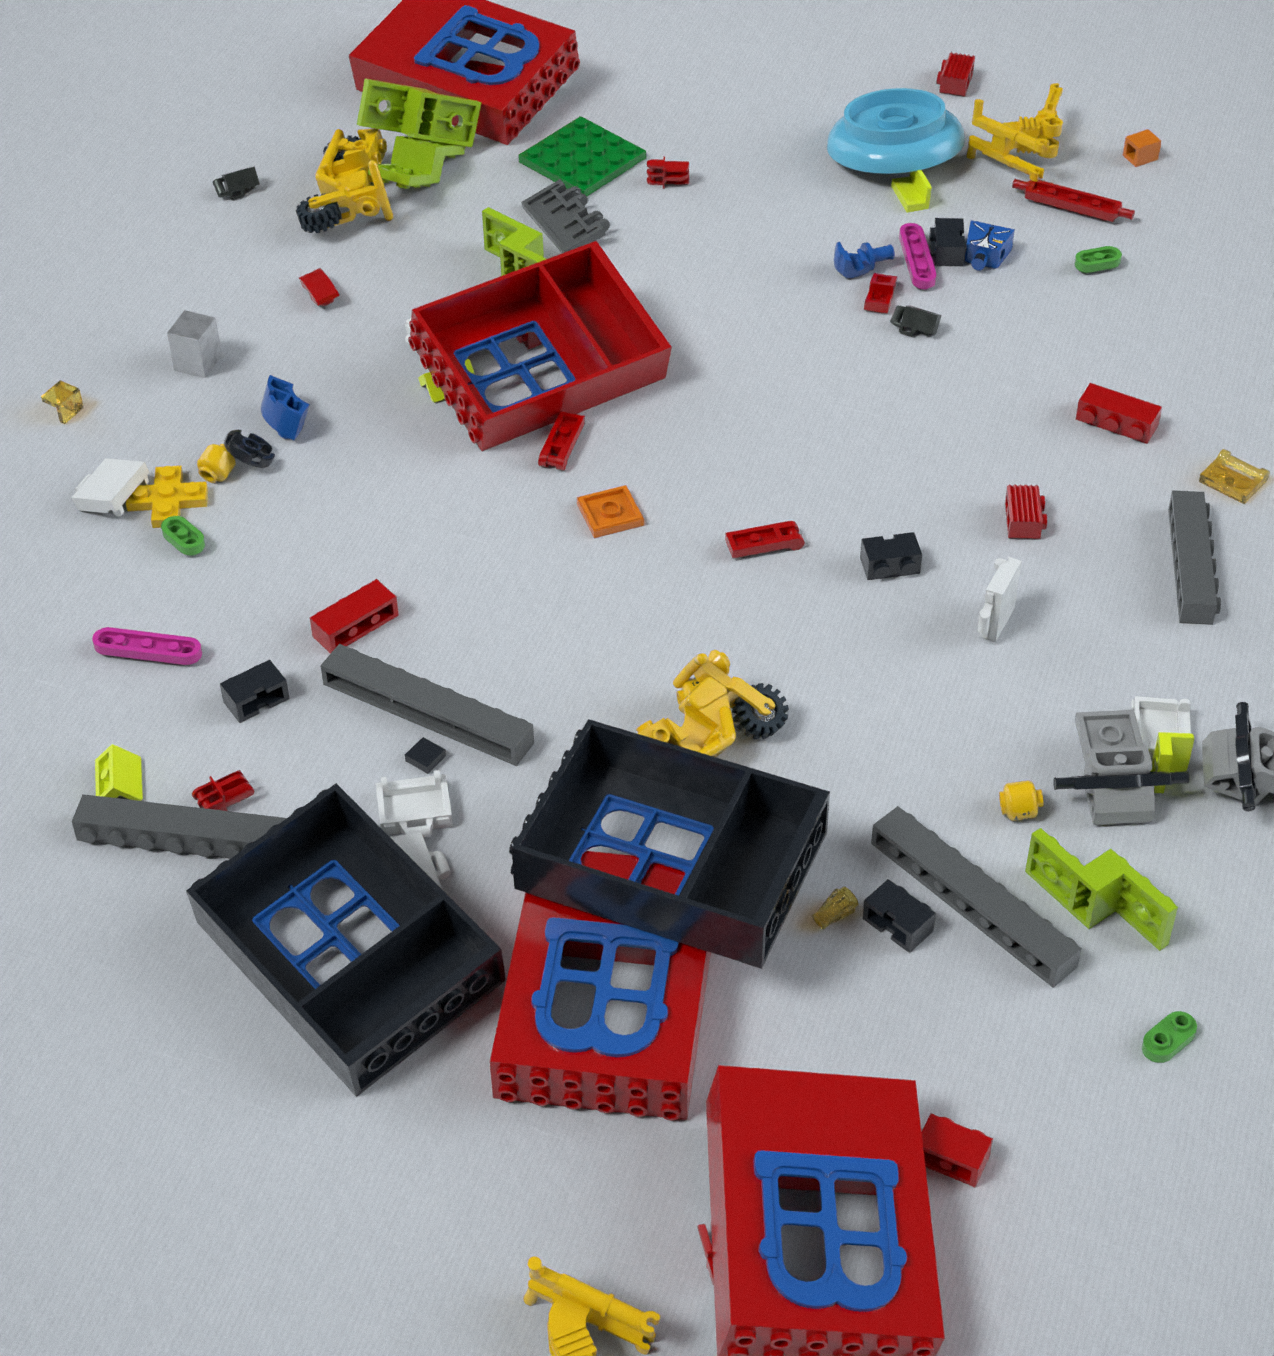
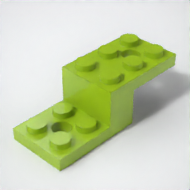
M365 78L357 125L400 132L417 139L473 147L481 102L437 94L423 88ZM382 100H386L387 107L381 112L379 104ZM455 115H458L459 122L453 127L451 120Z
M408 135L396 136L391 163L378 164L383 183L393 181L396 182L397 187L410 189V187L420 188V186L430 187L431 184L440 183L444 159L446 157L455 158L456 155H463L466 146L417 139Z
M490 207L482 211L484 250L500 257L501 276L546 260L543 251V233Z
M1042 828L1031 834L1025 872L1085 927L1090 929L1116 912L1159 951L1169 945L1178 907L1170 897L1164 895L1153 886L1147 877L1137 872L1124 857L1119 856L1110 848L1083 866L1076 856L1066 851L1056 838L1048 835Z

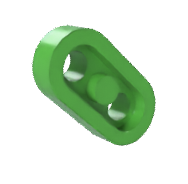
M1113 246L1083 250L1076 254L1074 265L1082 273L1113 269L1120 265L1122 253Z
M171 516L162 522L163 537L182 554L193 556L204 550L205 541L202 532L184 517Z
M1182 1011L1168 1014L1145 1034L1142 1042L1144 1056L1156 1063L1169 1061L1194 1039L1197 1030L1195 1019L1190 1014ZM1157 1040L1162 1041L1163 1044H1159V1043H1157L1156 1041H1157Z

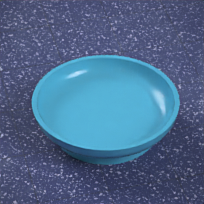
M884 89L857 97L846 106L844 116L835 123L828 135L827 151L833 160L854 170L870 173H905L930 168L951 159L963 148L965 134L963 126L957 117L945 109L944 101L937 95L918 89Z

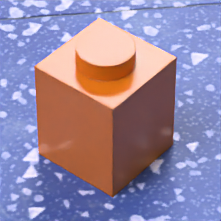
M1149 129L1126 136L1123 156L1135 167L1156 161L1159 158L1161 140Z

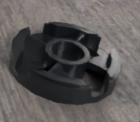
M240 429L231 430L227 434L224 446L233 457L253 467L265 468L271 465L275 454L271 453L272 446L263 438L254 433H250L248 437H245L241 434L242 430ZM258 457L261 459L260 462L252 461V458Z

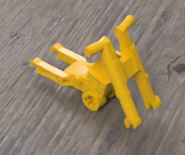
M1058 83L1051 84L1043 109L1038 111L1034 118L1030 117L1028 119V117L1024 116L1022 118V116H1019V120L1016 122L1001 123L982 115L984 101L976 99L974 102L972 125L993 134L992 142L985 141L974 135L969 136L966 157L974 159L976 150L982 151V154L1029 175V179L1037 182L1038 177L1043 178V168L1037 167L1009 153L1010 150L1016 148L1017 153H1020V151L1025 153L1027 151V154H1031V152L1036 154L1037 152L1043 158H1054L1057 156L1059 142L1053 137L1060 136L1062 132L1063 121L1058 118L1056 109L1062 96L1063 88L1059 87Z
M536 1256L529 1258L527 1264L531 1279L528 1281V1289L523 1300L529 1306L534 1305L539 1297L552 1303L547 1322L549 1352L551 1356H596L597 1349L586 1328L587 1322L598 1327V1330L601 1332L605 1330L635 1345L639 1353L644 1355L649 1353L650 1345L644 1343L643 1340L655 1341L656 1333L654 1332V1327L647 1325V1323L651 1322L653 1325H658L660 1321L658 1313L639 1310L615 1298V1295L612 1293L610 1295L567 1274H560L543 1266L540 1258Z

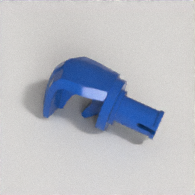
M837 242L833 261L835 269L845 278L849 279L865 275L869 271L874 270L875 262L893 260L895 252L891 244L872 248L870 243L866 242L861 244L860 249H857L858 254L848 253V251L844 250L842 244Z

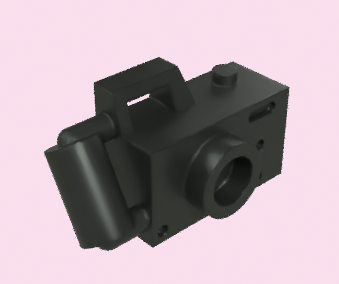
M255 166L223 174L221 178H217L212 182L218 197L229 196L230 200L245 196L246 188L254 189L255 186L260 185ZM240 191L241 195H232V192Z
M898 305L890 322L900 327L899 332L914 336L919 330L924 332L925 335H933L937 333L942 315L910 305L906 307ZM904 326L912 328L911 332L904 331Z

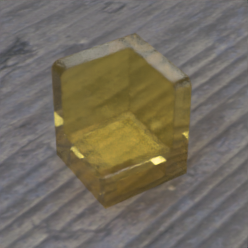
M61 380L41 396L42 402L57 408L59 421L63 424H66L84 408L80 389Z

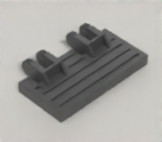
M561 179L521 202L523 209L561 253L600 239L606 235L605 231L610 228V222L603 217L600 211L595 210L593 213L588 214L585 208L588 198L585 194L581 193L579 187L573 186L566 189Z

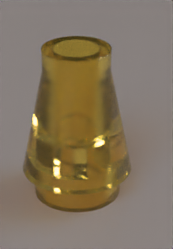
M847 887L835 888L812 917L821 929H825L829 925L855 913V908L859 903L855 895Z

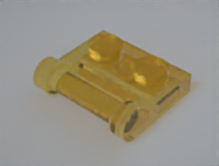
M1222 449L1217 458L1200 474L1199 482L1245 504L1266 483L1270 471L1265 468L1259 469L1232 456L1230 451ZM1225 465H1229V466H1231V467H1233V468H1235V469H1237V470H1239V471H1241V472H1243V473H1245V474H1247V475L1253 477L1254 479H1251V478H1249V477H1247V476H1245V475H1243V474H1241V473H1239V472H1237V471H1234V470H1232V469L1226 467Z

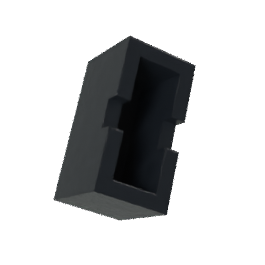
M935 218L934 227H930L929 230L930 254L934 256L935 266L963 267L965 256V236H962L964 234L963 218Z
M914 532L894 534L893 539L885 540L883 536L862 538L860 560L867 580L920 574L922 552Z
M267 660L220 683L223 703L239 723L260 714L259 709L266 705L272 708L290 699L287 680L271 660Z
M887 879L864 900L862 919L880 932L884 929L892 934L891 940L910 953L934 931L936 913L929 905L921 903L910 895L905 888L897 886Z

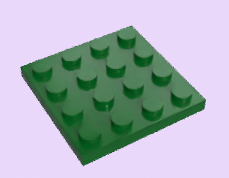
M579 116L520 153L518 160L519 163L553 182L561 179L566 189L577 186L582 194L589 196L646 159V150Z

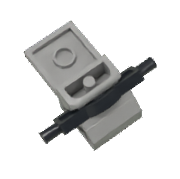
M1239 702L1236 705V728L1212 731L1202 741L1204 787L1242 800L1243 810L1250 812L1255 810V805L1269 792L1274 794V732L1262 727L1252 728L1249 720L1248 703Z
M1134 710L1076 712L1075 724L1085 761L1083 776L1054 777L1053 779L1054 790L1085 789L1093 825L1152 822L1155 813L1154 786L1179 783L1188 784L1190 777L1188 771L1150 772L1152 770V761L1148 746H1143Z

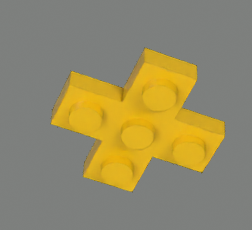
M182 465L155 467L154 485H139L126 500L127 511L152 510V528H161V524L166 518L180 516L181 508L207 507V481L182 483Z

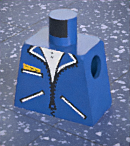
M971 220L965 261L970 263L975 270H983L985 267L998 268L1012 251L1015 229Z

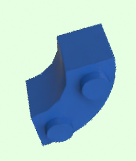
M270 375L261 403V414L265 421L278 432L280 437L295 441L303 429L310 404L295 395L293 391L294 384Z

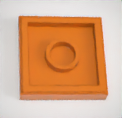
M626 485L577 497V506L594 538L644 526V518Z

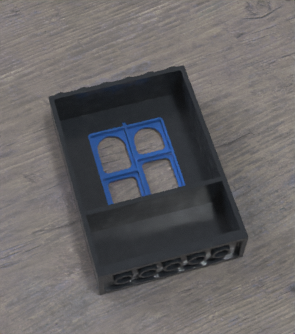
M588 719L583 729H579L576 732L571 749L564 752L558 771L552 772L546 791L539 794L533 813L525 817L521 833L511 841L509 847V854L512 855L510 873L514 878V889L762 969L827 834L830 791ZM625 811L642 816L644 821L634 839L625 841L605 833L601 826L603 818L612 812ZM658 823L675 826L704 837L695 857L691 860L648 848L645 844ZM602 846L639 858V861L629 879H625L582 865V855L593 847ZM653 863L672 867L685 873L675 894L641 884Z
M337 783L328 789L322 790L312 801L303 807L297 808L291 816L280 824L273 825L266 834L256 841L245 845L238 854L220 863L213 872L204 878L196 880L186 890L195 919L200 927L356 1097L506 981L502 949ZM324 879H338L351 889L354 897L332 914L324 915L311 901V891L318 882ZM368 907L391 932L361 954L337 929V926L359 908ZM283 909H299L323 932V937L297 956L292 955L270 930L272 917ZM330 947H336L345 955L350 963L320 985L308 973L306 965Z

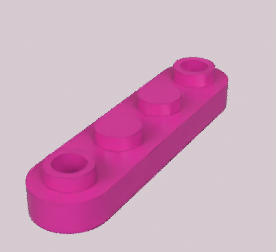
M916 223L903 224L900 227L899 240L912 284L919 289L926 290L935 285L936 270L924 230Z
M112 627L101 628L92 636L95 651L102 655L181 665L194 664L202 657L201 644L193 637Z

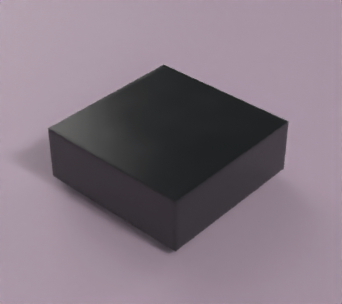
M422 737L405 754V761L428 774L446 757V749Z

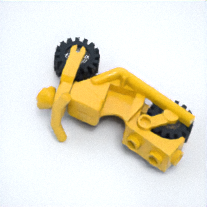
M360 129L357 131L359 138L358 136L352 138V135L345 138L342 130H335L331 141L327 144L328 146L324 147V156L315 174L321 196H318V194L314 195L313 198L309 196L306 198L307 201L302 200L300 202L301 205H297L296 214L301 228L305 232L313 233L315 231L320 233V230L326 232L328 231L327 228L332 229L336 225L353 221L358 213L370 217L376 216L380 211V207L387 221L393 219V212L378 164L382 163L387 151V142L382 138L380 129ZM344 207L349 208V211L345 213H341L339 209Z
M714 649L710 651L709 656L704 653L697 654L673 680L675 688H681L692 675L701 682L679 704V710L685 714L683 725L680 727L669 718H662L654 724L649 720L639 726L636 731L638 732L637 734L717 757L732 745L736 739L733 720L734 722L739 721L741 723L737 726L739 731L743 728L746 729L744 735L747 737L753 734V739H759L760 737L766 739L783 727L784 722L788 719V714L785 713L789 710L788 705H783L786 701L785 696L778 697V694L781 692L780 690L771 691L772 685L768 684L765 687L763 683H758L756 686L749 685L739 677H729V658L725 653ZM730 708H732V713H736V715L733 718Z

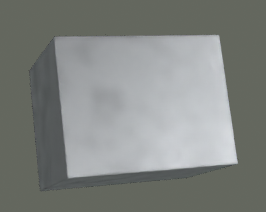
M184 310L167 332L174 371L206 378L222 356L216 318Z

